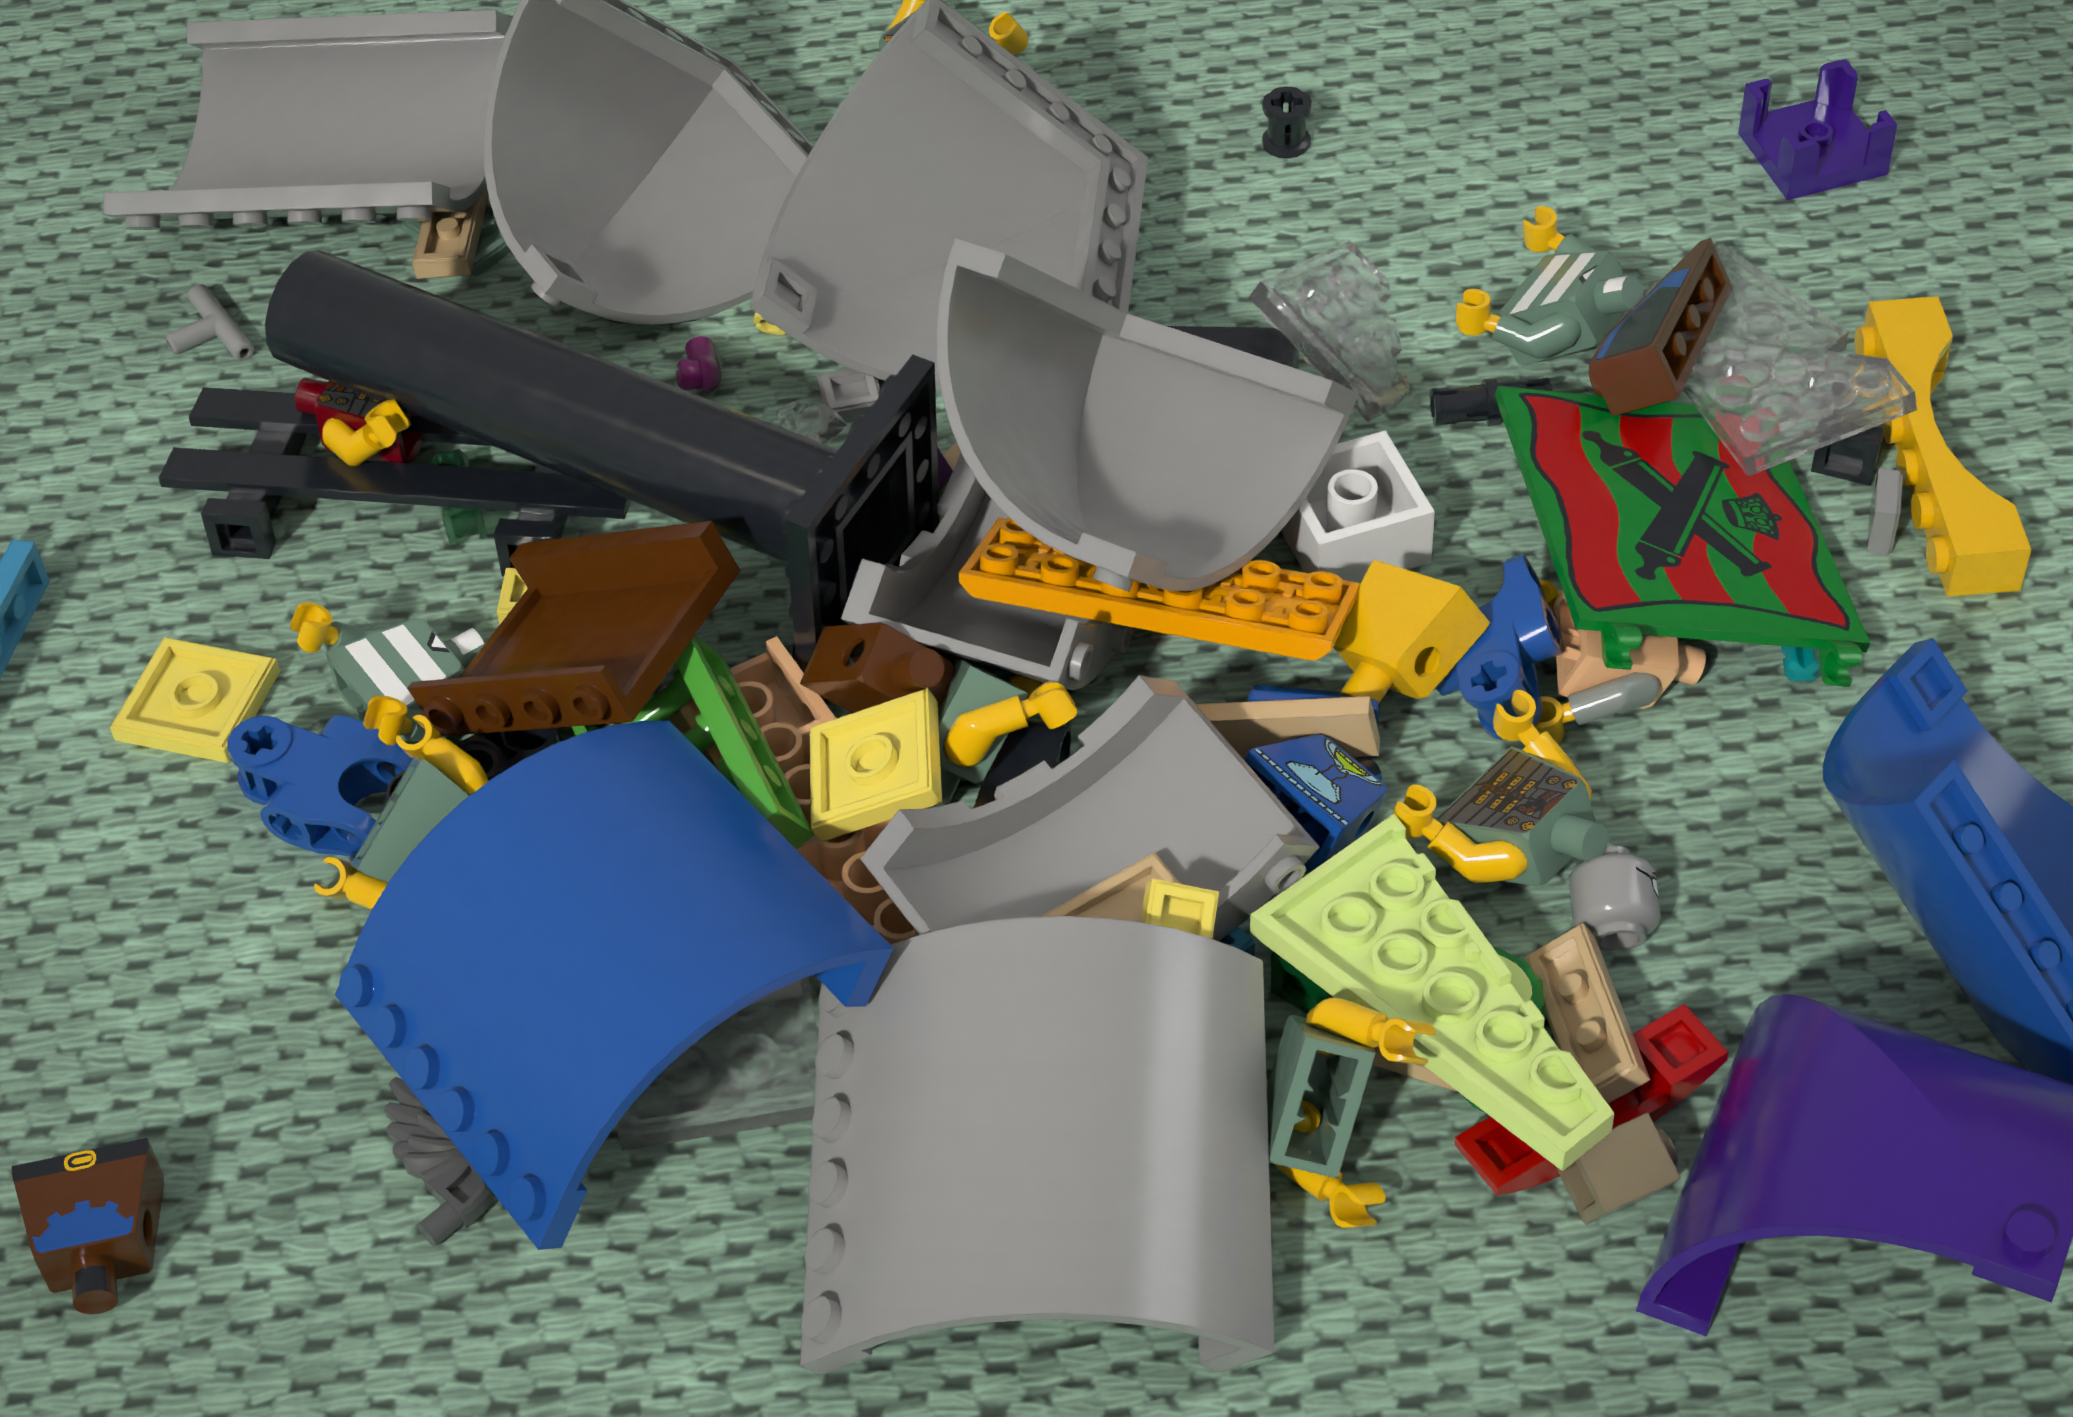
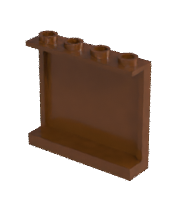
M712 521L521 543L509 559L528 589L459 678L411 682L407 689L423 711V715L436 727L441 736L633 722L741 570Z

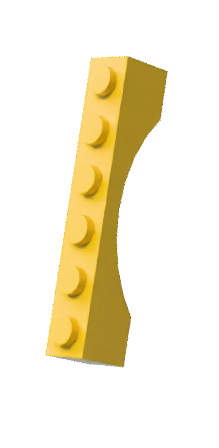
M1939 296L1869 301L1864 326H1858L1855 331V352L1860 362L1867 361L1869 367L1868 388L1870 398L1873 402H1881L1883 408L1882 428H1884V439L1887 444L1895 443L1898 452L1896 470H1900V475H1903L1902 486H1909L1912 493V522L1916 530L1924 529L1927 538L1926 562L1929 572L1931 574H1939L1946 597L2021 591L2031 554V547L2016 506L1987 488L1964 468L1947 447L1934 420L1930 396L1944 378L1953 338Z

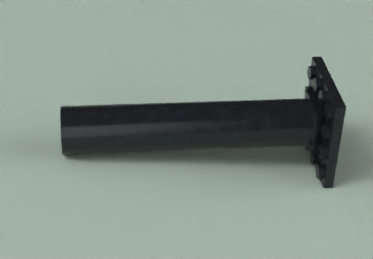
M321 250L305 252L291 262L279 278L270 298L265 320L266 344L272 356L277 360L378 401L384 402L394 399L403 411L687 524L712 521L722 538L785 562V575L789 578L791 594L789 618L793 621L795 642L792 658L803 673L807 668L823 628L849 625L841 617L861 560L865 559L882 565L890 564L900 567L901 554L913 543L920 532L923 530L934 533L940 524V517L937 514L939 485L935 362L912 354L897 375H890L885 380L877 401L866 415H859L853 421L847 439L839 449H836Z

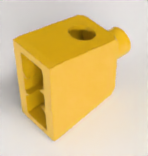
M1373 560L1359 586L1355 603L1347 615L1342 630L1333 646L1334 650L1354 671L1339 694L1343 697L1370 696L1371 699H1375L1379 703L1389 689L1418 700L1428 697L1483 634L1490 622L1461 586Z

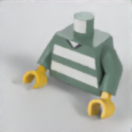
M1538 206L1535 208L1536 225L1531 224L1527 220L1522 221L1525 245L1533 252H1546L1552 249L1555 253L1545 255L1497 315L1490 313L1491 298L1489 294L1480 289L1465 290L1463 293V303L1456 304V324L1461 333L1474 336L1486 331L1492 332V339L1508 346L1516 362L1522 366L1595 347L1601 343L1604 336L1615 326L1622 315L1634 308L1644 298V290L1640 280L1634 275L1624 276L1622 266L1613 254L1607 250L1597 251L1572 234H1568L1566 237L1559 234L1555 211L1550 207Z
M311 602L299 604L290 623L291 630L299 632L297 642L303 651L308 653L317 652L324 643V647L327 650L325 653L337 692L360 721H363V726L368 730L379 729V739L386 745L391 746L397 744V735L407 744H416L425 736L426 730L412 718L415 715H423V711L407 689L411 682L459 678L485 644L481 636L473 628L443 642L430 625L421 618H413L394 626L360 628L337 621L332 622V615L326 608Z

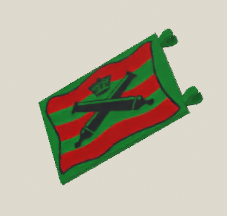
M1504 386L1497 387L1495 398L1575 627L1579 630L1601 631L1602 658L1607 668L1631 670L1633 662L1630 657V649L1640 648L1643 640L1642 635L1819 649L1820 673L1824 684L1850 687L1852 679L1849 677L1848 666L1856 667L1860 665L1863 657L1862 652H1867L1870 640L1767 412L1662 402L1612 416L1604 397H1599L1598 395Z

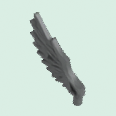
M395 1077L391 1079L389 1086L399 1104L389 1102L385 1106L384 1112L386 1117L393 1121L387 1126L386 1132L388 1137L396 1142L393 1146L394 1157L403 1161L409 1175L423 1179L426 1190L431 1192L440 1204L436 1210L417 1224L423 1237L435 1247L461 1225L467 1228L475 1223L487 1211L494 1199L489 1187L402 1079Z

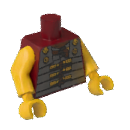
M302 378L297 386L295 393L297 411L316 415L322 445L328 451L335 453L349 466H359L366 460L412 463L424 444L418 431L407 430L411 425L410 418L416 415L403 411L394 399L381 402L331 381L327 382L311 378Z

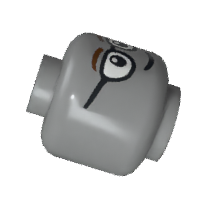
M1607 846L1603 855L1594 857L1589 862L1583 861L1569 875L1574 928L1584 923L1594 934L1600 950H1629L1644 944L1647 940L1646 935L1652 933L1659 925L1661 913L1655 868L1644 858L1631 855L1630 850L1626 847Z

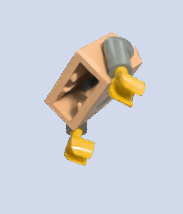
M1539 580L1546 600L1559 620L1564 646L1563 654L1556 656L1558 695L1568 697L1569 702L1560 704L1555 698L1541 696L1543 703L1542 715L1534 726L1540 734L1548 731L1554 740L1560 743L1565 736L1564 723L1576 720L1578 725H1582L1615 713L1636 708L1645 709L1655 704L1673 680L1688 685H1695L1700 679L1706 662L1705 651L1701 648L1678 642L1677 637L1642 635L1643 640L1640 648L1630 649V657L1633 662L1631 670L1607 668L1602 658L1601 631L1576 629L1563 590H1557L1555 585L1549 581Z

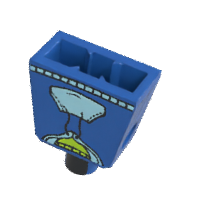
M1319 734L1249 750L1244 760L1318 844V850L1304 864L1309 872L1367 833L1388 794L1386 785L1382 782L1380 768L1372 759L1364 756L1354 759L1328 737Z

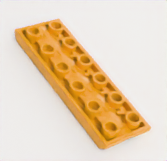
M1010 517L1006 519L997 518L959 572V583L975 598L1309 661L1319 660L1331 652L1342 630L1344 621L1355 603L1361 584L1342 580L1340 576L1331 572L1317 571L1308 574L1281 569L1270 561L1253 560L1230 576L1199 589L1170 591L1134 580L1131 591L1128 592L1093 579L1097 568L1096 565L1074 558L1046 545L1022 529Z

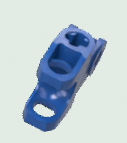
M1524 553L1509 558L1504 562V584L1490 602L1479 607L1480 611L1489 620V626L1436 687L1442 696L1461 691L1466 702L1477 708L1478 718L1486 733L1494 739L1500 740L1504 739L1499 737L1493 728L1496 704L1499 703L1509 715L1520 717L1512 708V695L1515 690L1527 692L1532 696L1536 705L1532 722L1535 726L1542 715L1543 708L1535 664L1561 655L1564 652L1559 620L1551 610L1537 574Z
M344 715L332 716L319 734L285 723L277 717H252L237 725L227 740L230 758L239 768L238 784L240 790L246 798L265 805L260 811V816L264 825L272 834L286 843L318 854H335L355 858L376 822L371 814L354 805L360 799L370 794L387 792V786L391 780L406 770L412 761V758L398 744L391 746L383 743L378 737L379 729L368 730L363 726V721Z

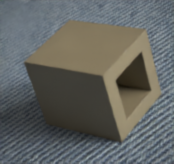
M1649 1113L1612 1128L1610 1134L1564 1171L1556 1167L1585 1225L1650 1197L1681 1179L1676 1169L1678 1158L1675 1147L1667 1133L1663 1129L1655 1127Z

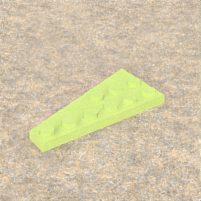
M1395 813L1250 914V934L1334 998H1342L1386 1014L1388 1020L1391 1018H1401L1430 1023L1436 1031L1435 1036L1416 1033L1413 1039L1415 1054L1418 1057L1429 1060L1424 1066L1561 1171H1564L1612 1132L1614 1112L1571 1053L1561 1051L1544 1029V1016L1532 1000L1525 1002L1511 983V971L1459 900L1449 899L1435 879V867L1424 853L1417 855L1405 838L1406 828Z

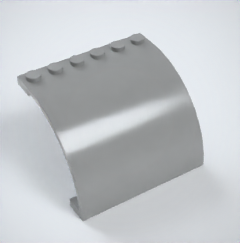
M497 10L187 22V44L203 50V68L196 126L184 166L170 190L103 192L104 215L125 220V229L158 230L160 229V221L179 220V227L213 228L214 219H233L234 226L261 227L268 226V218L287 217V223L293 225L322 224V216L342 215V222L374 223L377 222V214L397 213L398 221L419 222L430 221L431 212H457L468 209L478 201L487 187L483 146L488 94L495 64L512 18Z
M1022 917L958 925L921 934L892 944L891 946L894 949L866 1006L845 1007L821 982L818 1045L815 1058L816 1082L814 1116L812 1119L811 1173L808 1186L807 1246L804 1255L805 1282L803 1315L801 1318L800 1367L817 1374H826L871 1356L874 1346L888 1341L951 1327L1021 1320L1103 1321L1149 1326L1197 1335L1199 1364L1213 1371H1225L1275 1353L1263 960L1208 937L1148 923L1096 917Z

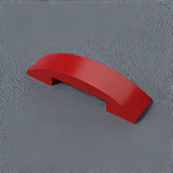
M1685 1004L1633 1033L1650 1080L1608 1104L1614 1112L1612 1128L1646 1113H1649L1654 1123L1695 1091L1728 1060L1729 1052ZM1491 1116L1455 1136L1454 1145L1496 1196L1529 1189L1560 1177L1554 1164Z

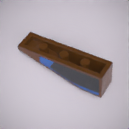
M1711 238L1700 241L1601 341L1589 363V378L1594 392L1599 397H1604L1612 416L1679 398L1733 289Z

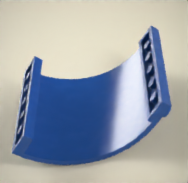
M639 721L604 727L551 745L497 775L454 808L409 854L385 887L371 910L348 964L341 974L335 996L538 1250L562 1248L588 1190L581 1181L604 1141L635 1100L685 1050L746 1006L773 991L811 975H815L845 1007L866 1006L894 948L670 721Z

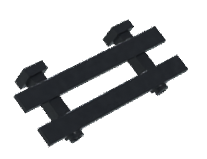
M203 387L189 415L191 426L258 430L249 451L236 452L173 447L158 478L160 486L165 488L229 492L226 499L208 498L201 512L211 553L217 556L270 559L276 544L271 520L282 496L519 512L517 519L499 518L493 534L503 577L506 568H515L509 558L521 543L560 539L568 516L625 519L631 503L627 499L537 464L534 472L366 460L359 466H349L339 458L299 456L307 434L320 435L316 415L297 411L295 393ZM412 416L409 420L411 425L407 430L418 431L421 441L491 446L421 417Z

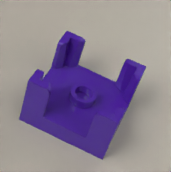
M1846 59L1826 63L1821 66L1815 100L1768 111L1772 82L1769 79H1762L1745 84L1738 134L1786 200L1888 175L1897 123L1886 110L1878 113L1877 122L1872 124L1870 131L1864 126L1852 110L1858 76Z

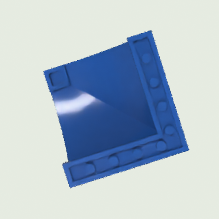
M1931 638L1915 642L1864 694L1836 731L1825 754L1822 766L1823 781L1827 790L1982 1022L2002 1047L2032 1072L2073 1085V806L2027 772L1997 743L1978 721L1962 699L1968 692L1935 640Z

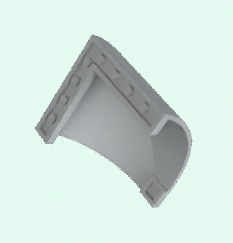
M521 0L505 34L495 64L485 115L483 151L487 190L496 223L507 246L534 280L531 288L540 298L555 307H560L564 302L582 311L608 320L630 324L658 325L709 317L752 298L759 267L772 228L797 175L814 145L734 60L624 0Z
M926 0L894 34L858 79L808 155L772 228L759 267L749 308L760 314L768 323L777 326L822 356L878 379L886 380L890 375H897L912 354L935 362L936 390H941L937 366L936 341L938 305L944 272L954 238L1005 253L1128 313L1148 157L941 0Z
M954 238L944 272L938 305L936 332L937 366L942 399L951 430L966 463L979 484L995 504L1017 525L1046 545L1074 558L1096 565L1097 568L1093 579L1128 592L1131 591L1134 580L1170 591H1190L1212 585L1246 565L1285 527L1313 488L1331 457L1350 417L1358 393L1333 380L1128 314L1005 253Z

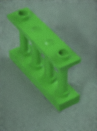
M694 635L675 662L678 667L673 673L675 680L649 700L633 722L666 721L691 699L695 701L700 711L695 717L697 724L686 732L684 736L701 753L713 744L718 747L723 757L718 761V771L797 850L815 834L811 830L810 824L723 655ZM595 725L572 726L576 736L600 729Z

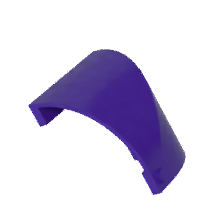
M1792 994L1769 997L1758 1005L1749 1019L1643 1287L1636 1311L1707 1337L1742 1242L1782 1236L1856 1238L1929 1252L1974 1266L1971 1275L2052 1303L2073 1238V1085L1806 997Z

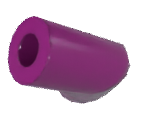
M703 336L694 337L685 346L687 359H682L677 364V385L685 391L696 389L697 394L710 393L718 388L720 384V364L711 339Z

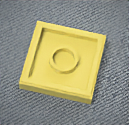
M164 637L110 726L115 741L229 763L231 758L228 752L227 740L237 725L256 716L280 673L277 659Z
M928 688L810 727L811 830L821 842L891 820L899 809H924L942 803L938 701Z

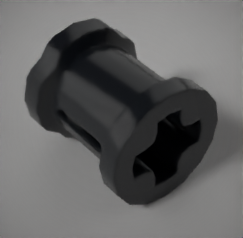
M1284 86L1275 88L1264 96L1262 110L1264 115L1268 117V129L1263 133L1262 145L1267 153L1277 158L1289 159L1298 157L1309 149L1311 137L1306 130V117L1310 114L1312 108V100L1309 94L1302 92L1296 87ZM1285 102L1288 103V112H1283V104ZM1285 133H1290V143L1288 145L1285 144Z

